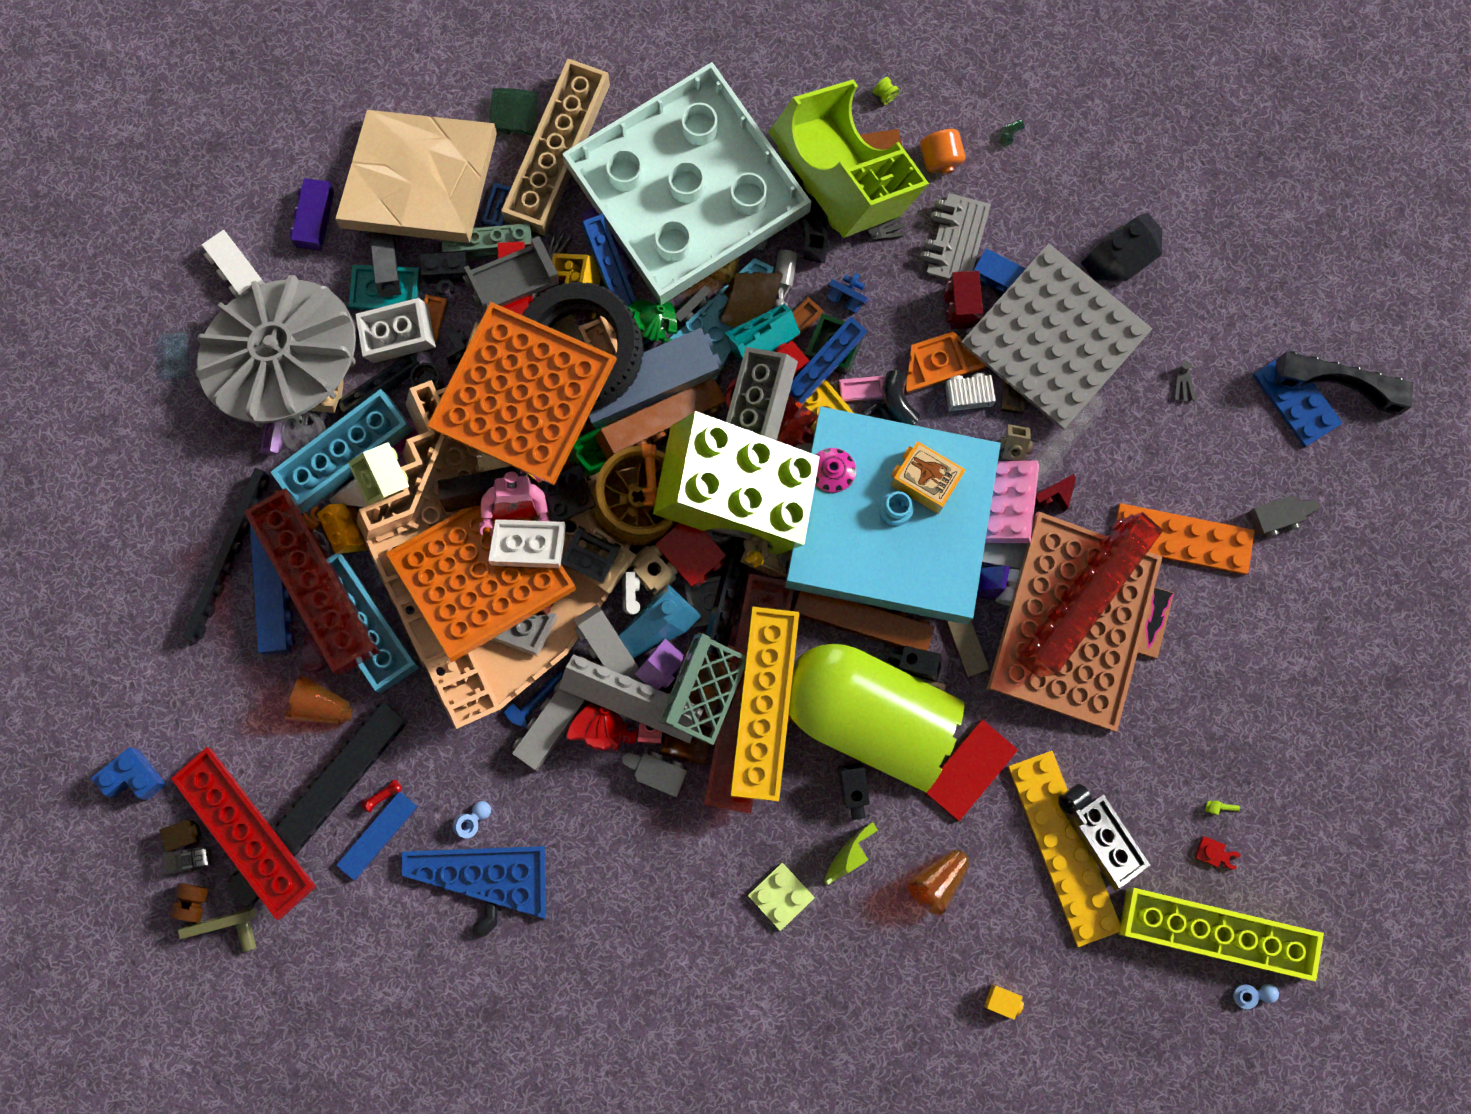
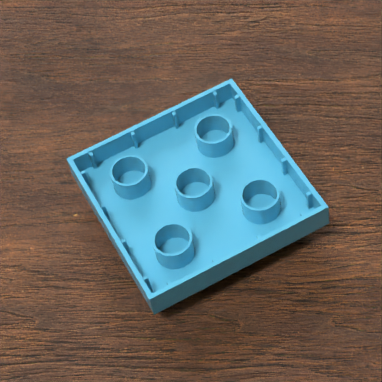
M820 406L811 454L816 455L821 450L827 448L841 449L847 452L854 460L856 476L853 483L847 489L837 493L825 492L816 485L814 486L805 543L800 547L792 549L785 588L968 625L974 616L1001 443ZM917 441L966 469L939 514L913 500L906 493L891 487L894 479L891 477L893 470L897 464L902 466L905 461L902 458L909 446L913 448ZM835 464L829 466L833 471L838 469Z

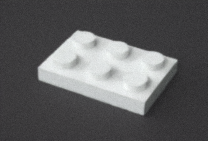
M495 519L488 560L490 566L560 568L566 531L565 522Z

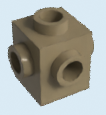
M1007 425L1005 436H1001L999 440L1003 459L1008 461H1025L1026 454H1031L1033 441H1030V428Z

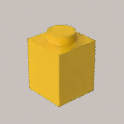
M992 984L984 1007L1015 1020L1016 1015L1020 1016L1024 1002L1021 1000L1023 996Z

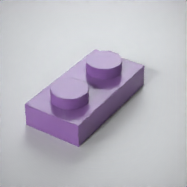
M286 420L265 423L260 454L267 456L278 454L282 447L281 435L286 425Z

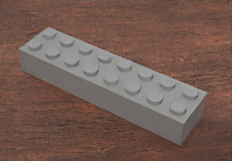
M746 347L726 423L777 441L798 361L785 353ZM708 529L748 540L751 538V533L743 531Z

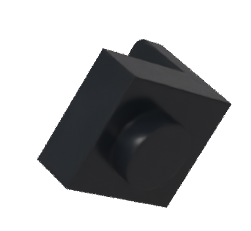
M450 326L445 329V332L455 349L444 355L449 365L452 363L458 364L466 351L464 343L467 342L460 330L456 332L454 327Z

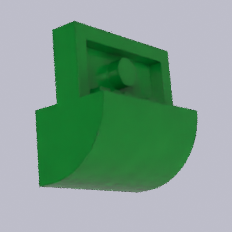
M606 425L577 438L567 458L574 467L581 465L588 477L600 472L607 461L594 437Z

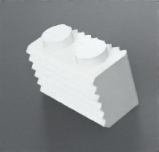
M977 373L972 375L971 378L953 376L945 384L948 411L992 407L995 403L991 375L985 376L984 373Z

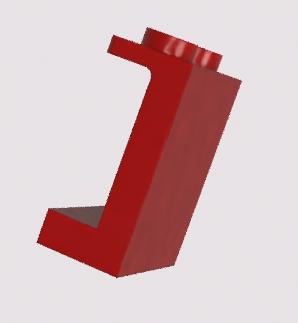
M681 523L676 524L654 544L686 580L689 587H692L694 584L697 587L700 586L707 579L705 574L711 569L715 572L725 563L722 559L726 554L705 531Z

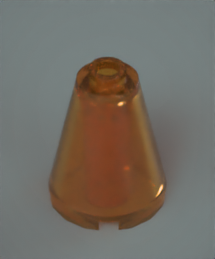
M299 675V679L295 683L288 702L290 708L286 710L284 719L297 722L343 725L345 721H350L353 708H350L351 703L311 679Z
M951 850L909 878L906 884H909L907 890L921 906L924 902L931 907L928 910L930 913L942 916L970 867L969 857L961 850Z

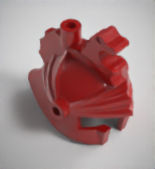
M591 702L571 723L566 734V740H582L586 743V746L600 751L609 750L610 748L617 751L621 745L620 742L634 744L639 730L635 729L634 732L627 731L628 723H623L624 720L618 713Z

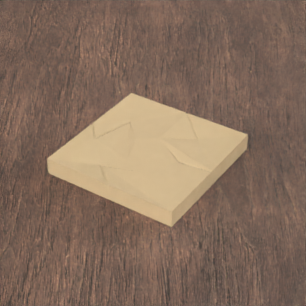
M367 110L336 215L339 228L470 243L497 135L495 124Z

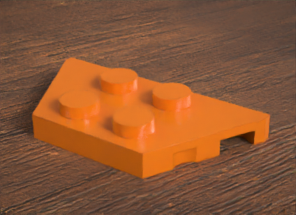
M954 331L911 345L905 392L909 394L946 382L953 376H964L986 369L987 366L961 345L962 340Z

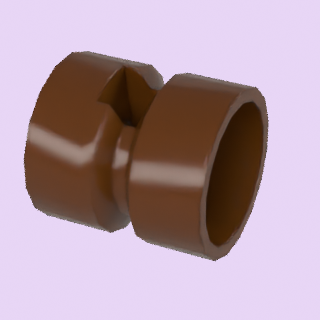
M177 883L174 895L177 902L172 903L169 917L190 922H201L204 911L201 904L206 902L209 888ZM186 902H191V903H192L191 906H190V908H187V907H186V906H187V903H186Z

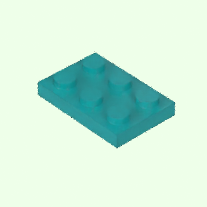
M352 265L348 307L350 310H373L418 298L420 269L398 267L401 295L379 298L375 284L374 267L372 265Z

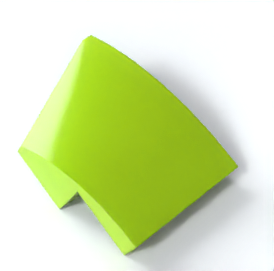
M873 822L858 831L841 848L827 871L824 879L826 885L868 861L858 843L878 831Z

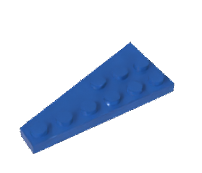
M545 846L402 851V876L546 919Z

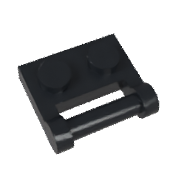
M578 526L561 560V564L604 584L622 545L612 544L586 532L585 528ZM583 540L609 552L607 559L579 546V542Z

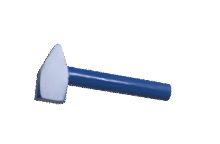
M559 670L520 710L514 704H511L503 714L513 724L526 728L528 724L525 718L555 688L562 679L563 673Z

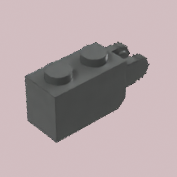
M1292 495L1255 507L1248 514L1257 537L1265 535L1266 539L1279 535V530L1286 528L1287 532L1300 528V523L1307 520V516H1310L1319 509V503L1313 499L1300 502L1297 497Z
M650 751L649 755L644 753L642 757L635 754L632 755L629 752L622 757L623 765L636 771L635 777L639 783L675 798L678 797L688 773L687 770H684L685 765L672 760L671 764L662 761L663 756Z

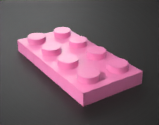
M1038 460L998 461L985 543H1031L1039 471Z

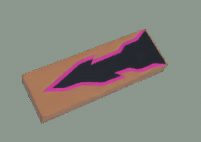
M1154 588L1137 654L1154 659L1158 658L1174 596L1173 592Z

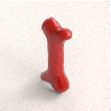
M392 780L386 788L374 796L363 799L361 806L365 812H371L377 804L389 796L400 793L402 786L397 780Z

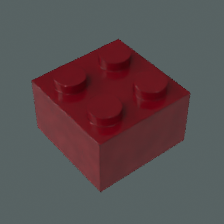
M979 271L952 272L943 292L944 302H948V309L945 311L946 323L950 322V329L974 328L983 315Z

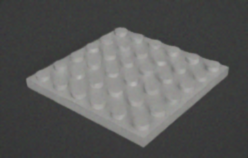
M1048 243L962 340L961 345L1064 431L1148 335L1152 328Z

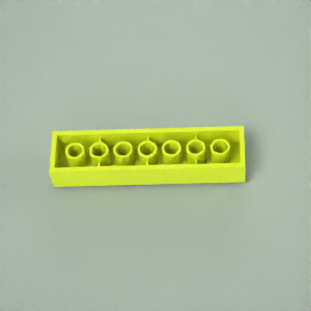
M1127 888L1120 922L1121 928L1118 935L1315 982L1324 933L1137 888Z

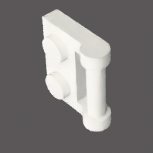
M625 572L622 576L623 611L626 614H636L640 610V604L635 598V591H639L640 581L639 577H635V572Z

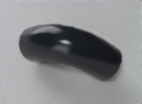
M891 370L886 373L882 386L884 405L895 422L915 425L920 418V414L906 400L904 390L907 377L901 371Z

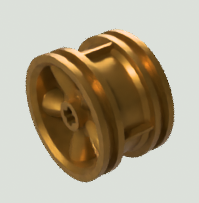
M642 446L629 447L611 456L599 472L592 495L596 504L592 508L593 514L600 528L614 540L633 546L647 545L659 540L675 523V521L665 518L655 524L648 514L652 506H644L646 495L643 493V488H647V477ZM656 449L655 470L656 475L660 477L665 453ZM626 468H638L637 483L627 485L626 481L618 473ZM604 487L620 494V504L608 507L605 500ZM640 496L641 500L635 503L633 501L634 497ZM626 514L636 517V526H631L621 520Z

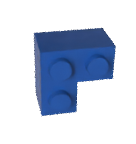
M132 747L127 748L91 778L105 796L114 798L127 787H130L139 799L149 800L167 785L141 751Z

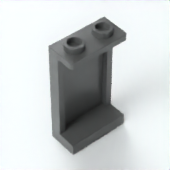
M539 236L531 239V246L472 270H470L469 266L464 267L465 275L462 276L467 289L472 288L474 295H472L475 306L477 308L481 307L484 314L490 302L503 307L559 284L558 273Z

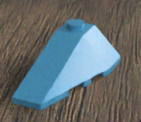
M668 584L618 636L634 659L659 646L664 639L669 641L685 633L701 617V614Z

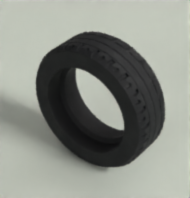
M588 282L564 283L541 293L523 311L522 316L551 328L557 321L568 315L590 312L599 314L611 324L617 338V352L615 355L617 360L591 411L599 410L603 406L617 401V398L622 397L637 378V373L642 365L641 358L643 357L641 332L629 307L611 290Z

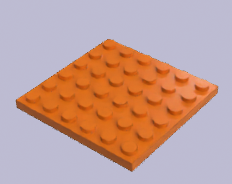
M490 302L427 427L554 485L617 358L605 351Z
M481 505L465 508L386 552L387 557L451 663L576 590L574 583L562 565H560V568L490 566L488 560L492 536L490 535V527L483 529V536L480 534L479 524L483 521ZM490 518V522L493 524L494 528L495 521H493V519ZM530 518L507 519L532 521Z

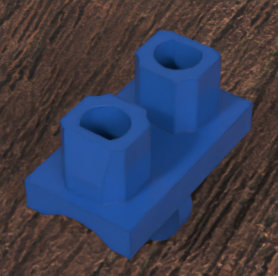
M858 273L853 278L848 275L844 276L843 281L849 284L848 287L834 279L829 284L831 288L827 298L839 303L843 294H848L851 298L846 308L855 313L858 312L863 303L866 304L869 300L868 297L854 291L855 287L863 290L865 284L859 282L860 274Z

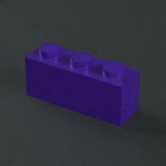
M304 178L302 186H299V203L294 208L295 222L289 232V237L297 248L318 251L323 249L334 195V188L329 181Z

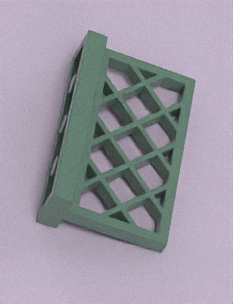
M702 633L694 635L659 723L671 726L710 745H714L746 666L747 656L711 640V637ZM709 646L717 649L720 656L719 659L712 662L709 661L707 656ZM733 656L739 659L740 663L736 670L730 672L726 659ZM721 661L726 674L715 678L711 665ZM707 667L711 680L701 684L698 678L699 670ZM727 677L730 688L727 692L721 694L717 681ZM713 683L717 696L707 700L702 687ZM698 689L702 702L692 706L689 700L690 692ZM719 699L721 710L718 714L712 715L708 703ZM704 705L708 718L698 722L693 709ZM689 711L693 724L687 727L678 724L681 714ZM710 721L713 729L710 737L702 735L699 727L700 724Z

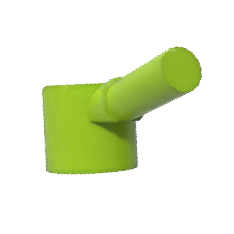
M1210 800L1207 802L1205 812L1219 815L1220 809L1240 811V806Z

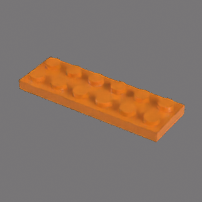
M1120 503L1117 510L1113 539L1162 556L1163 559L1247 575L1255 530Z

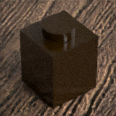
M184 820L159 829L166 852L174 853L200 843L201 830L199 825L194 823V820Z

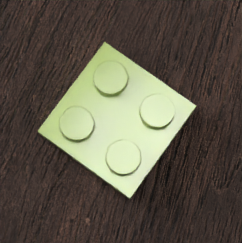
M783 863L748 895L780 931L815 898Z

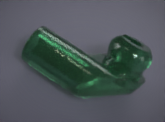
M1021 118L1002 127L999 136L1002 145H1011L1014 141V133L1025 128Z

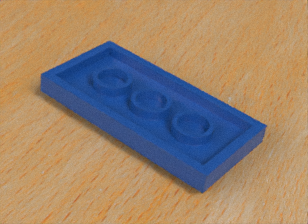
M1276 360L1252 375L1304 448L1343 424L1314 383L1303 385L1297 389L1274 385Z

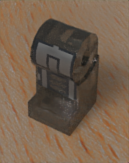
M211 846L163 853L165 874L173 875L213 866Z

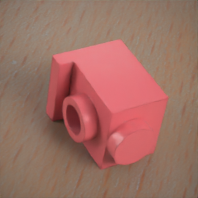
M639 722L638 743L662 745L663 732L657 729L648 730L646 728L647 725Z

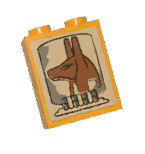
M917 441L913 448L909 446L902 457L905 461L902 466L897 464L893 470L891 477L894 479L891 487L906 493L913 500L939 514L966 469Z

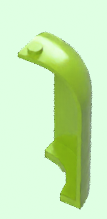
M827 644L817 646L803 653L794 662L788 713L793 721L805 733L817 741L927 793L942 772V768L939 766L945 754L950 756L957 739L953 735L956 726L959 727L962 723L964 701L851 646Z

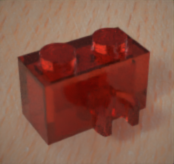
M789 395L777 441L796 447L798 443H805L802 437L806 432L812 434L810 427L818 416L791 395Z

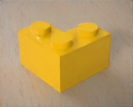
M553 253L552 263L558 273V280L567 284L570 282H588L600 285L601 275L593 257L581 254Z

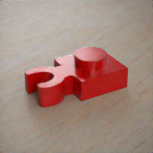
M1202 836L1195 859L1215 867H1219L1220 862H1223L1226 868L1234 870L1237 867L1230 864L1229 858L1231 856L1240 858L1241 855L1235 851L1225 852V844Z

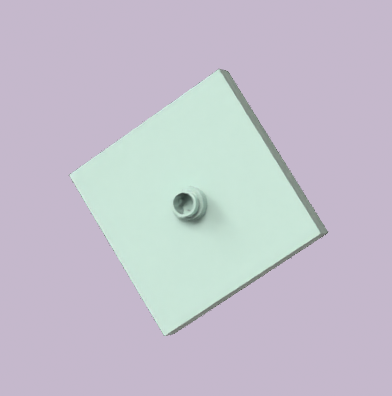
M713 62L562 153L565 166L598 214L604 215L609 230L660 305L810 212V199Z

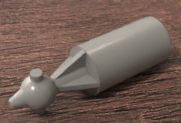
M778 251L775 272H782L783 277L772 309L782 304L788 306L784 302V298L788 291L792 289L798 256L793 251Z

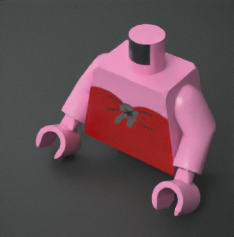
M508 472L504 478L495 479L494 486L487 490L481 500V517L483 521L479 524L480 534L483 536V529L490 527V535H493L494 528L490 518L495 521V519L537 517V514H539L540 518L538 521H552L546 515L548 509L544 492L535 484H531L527 476L518 477V474L515 472Z

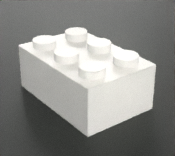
M420 298L356 314L362 356L372 363L436 348L429 305Z

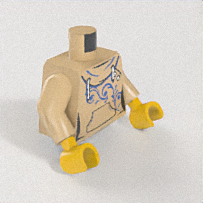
M751 534L750 540L746 539L744 541L745 552L741 562L772 577H787L792 551L789 550L779 555L769 553V548L773 547V545L769 541Z

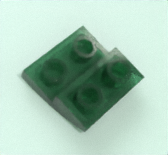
M493 88L489 123L495 124L496 132L508 135L511 132H517L533 136L536 127L538 92L512 88Z

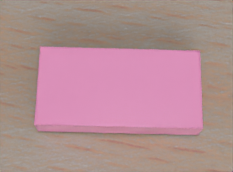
M883 376L841 379L839 380L840 397L844 402L883 399L882 386L884 378Z

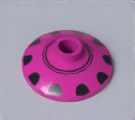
M827 448L816 454L820 457L815 485L819 489L829 493L844 491L853 483L856 476V465L847 452L838 448ZM835 464L838 469L833 471L829 466Z

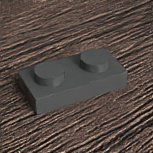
M706 285L676 313L677 325L681 321L685 324L694 316L691 312L697 306L701 309L710 300L707 296L711 290Z

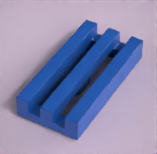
M494 183L481 224L490 225V227L504 226L503 215L501 214L499 222H497V218L506 191L510 192L512 187ZM498 189H500L502 191L499 196L492 220H489L488 218Z

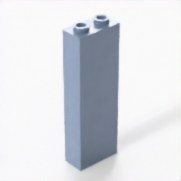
M699 328L644 352L641 358L642 365L640 371L637 373V378L632 386L628 387L629 390L622 397L617 398V401L590 412L589 418L595 429L721 375L719 367L722 366V363L717 353L712 354L710 347L714 345L709 333L704 334L702 328Z

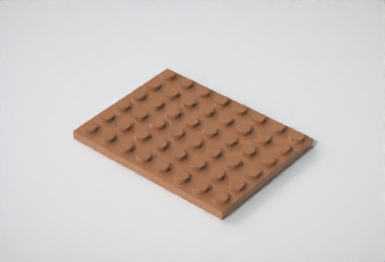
M1042 512L1035 513L1031 543H1027L987 689L1112 732H1117L1162 556Z

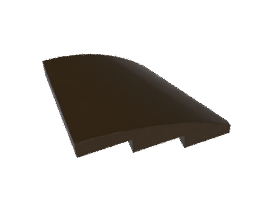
M780 271L775 273H734L724 291L728 300L718 317L720 322L735 328L772 310L781 285L783 273Z

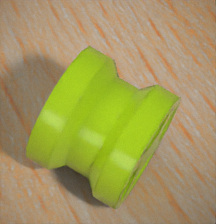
M885 77L876 84L872 92L881 98V102L884 105H887L898 95L900 89L891 84L889 77Z

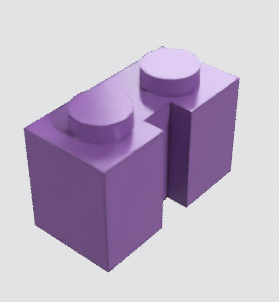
M664 639L635 675L646 685H650L657 690L662 686L666 689L678 674L684 655Z

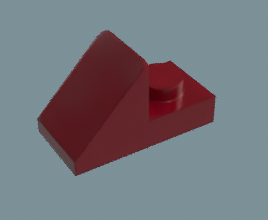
M1072 474L1037 493L1035 508L1041 504L1043 507L1050 505L1055 501V497L1065 512L1070 505L1076 476Z

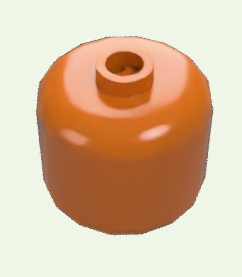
M956 129L940 130L920 140L926 170L930 173L942 172V175L955 171L954 168L960 166L965 161V152L960 133Z

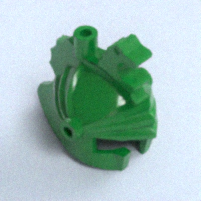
M647 300L633 301L628 306L644 340L658 342L660 340L662 343L673 340L665 336L667 325V334L677 333L676 314L673 305L669 301L660 305L658 301L650 303Z

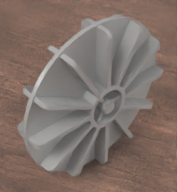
M289 275L287 280H278L262 285L252 281V289L243 296L239 295L227 305L220 302L217 306L221 311L210 323L205 334H198L197 340L200 343V348L198 351L197 368L195 370L196 376L199 378L201 387L209 400L220 411L230 417L254 423L257 427H263L265 423H275L295 418L297 422L301 421V414L316 407L328 396L331 399L336 397L333 391L345 377L349 367L355 366L356 360L353 357L356 342L355 325L344 303L326 286L298 280L295 275Z

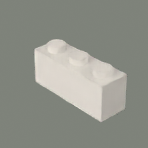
M222 230L202 244L207 251L204 253V256L211 265L217 264L219 269L216 272L224 282L229 280L232 284L229 289L235 297L243 296L252 289V281H256L259 285L265 284L225 230Z

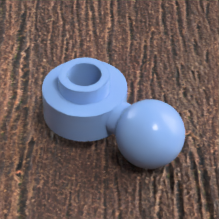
M479 801L474 804L471 815H458L453 821L454 833L462 838L474 836L478 830V820H484L490 816V805L485 801ZM465 821L467 826L462 830L461 824Z
M1239 984L1233 991L1235 1003L1243 1009L1255 1007L1259 1000L1265 1003H1274L1279 997L1278 989L1272 984H1264L1259 990H1256L1249 984ZM1246 992L1251 995L1249 1001H1244L1242 998Z

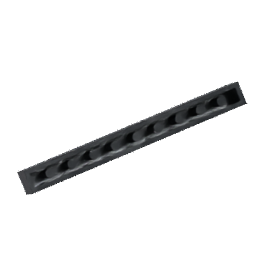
M384 702L382 705L378 704L371 711V718L366 723L363 722L357 727L354 732L356 734L350 742L346 741L339 749L340 754L335 760L331 759L324 766L323 770L325 772L320 778L316 777L307 787L309 791L303 797H298L292 804V811L288 815H283L276 823L275 833L294 857L409 723ZM236 871L228 880L229 885L225 889L245 907H253L260 899L241 872Z

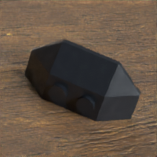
M1149 213L1136 216L1099 244L1081 264L1094 280L1128 281L1162 255V228Z

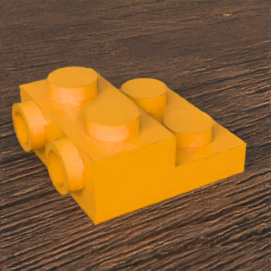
M345 503L328 504L317 513L335 554L368 550L356 522L358 512L355 507H346Z

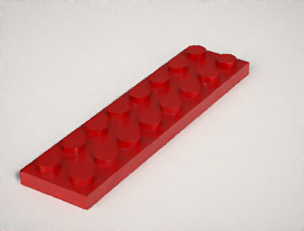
M206 747L171 778L275 919L280 920L317 887L211 748Z

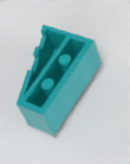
M785 304L725 332L733 355L740 363H742L746 347L774 352L781 344L791 341L800 334L792 310Z

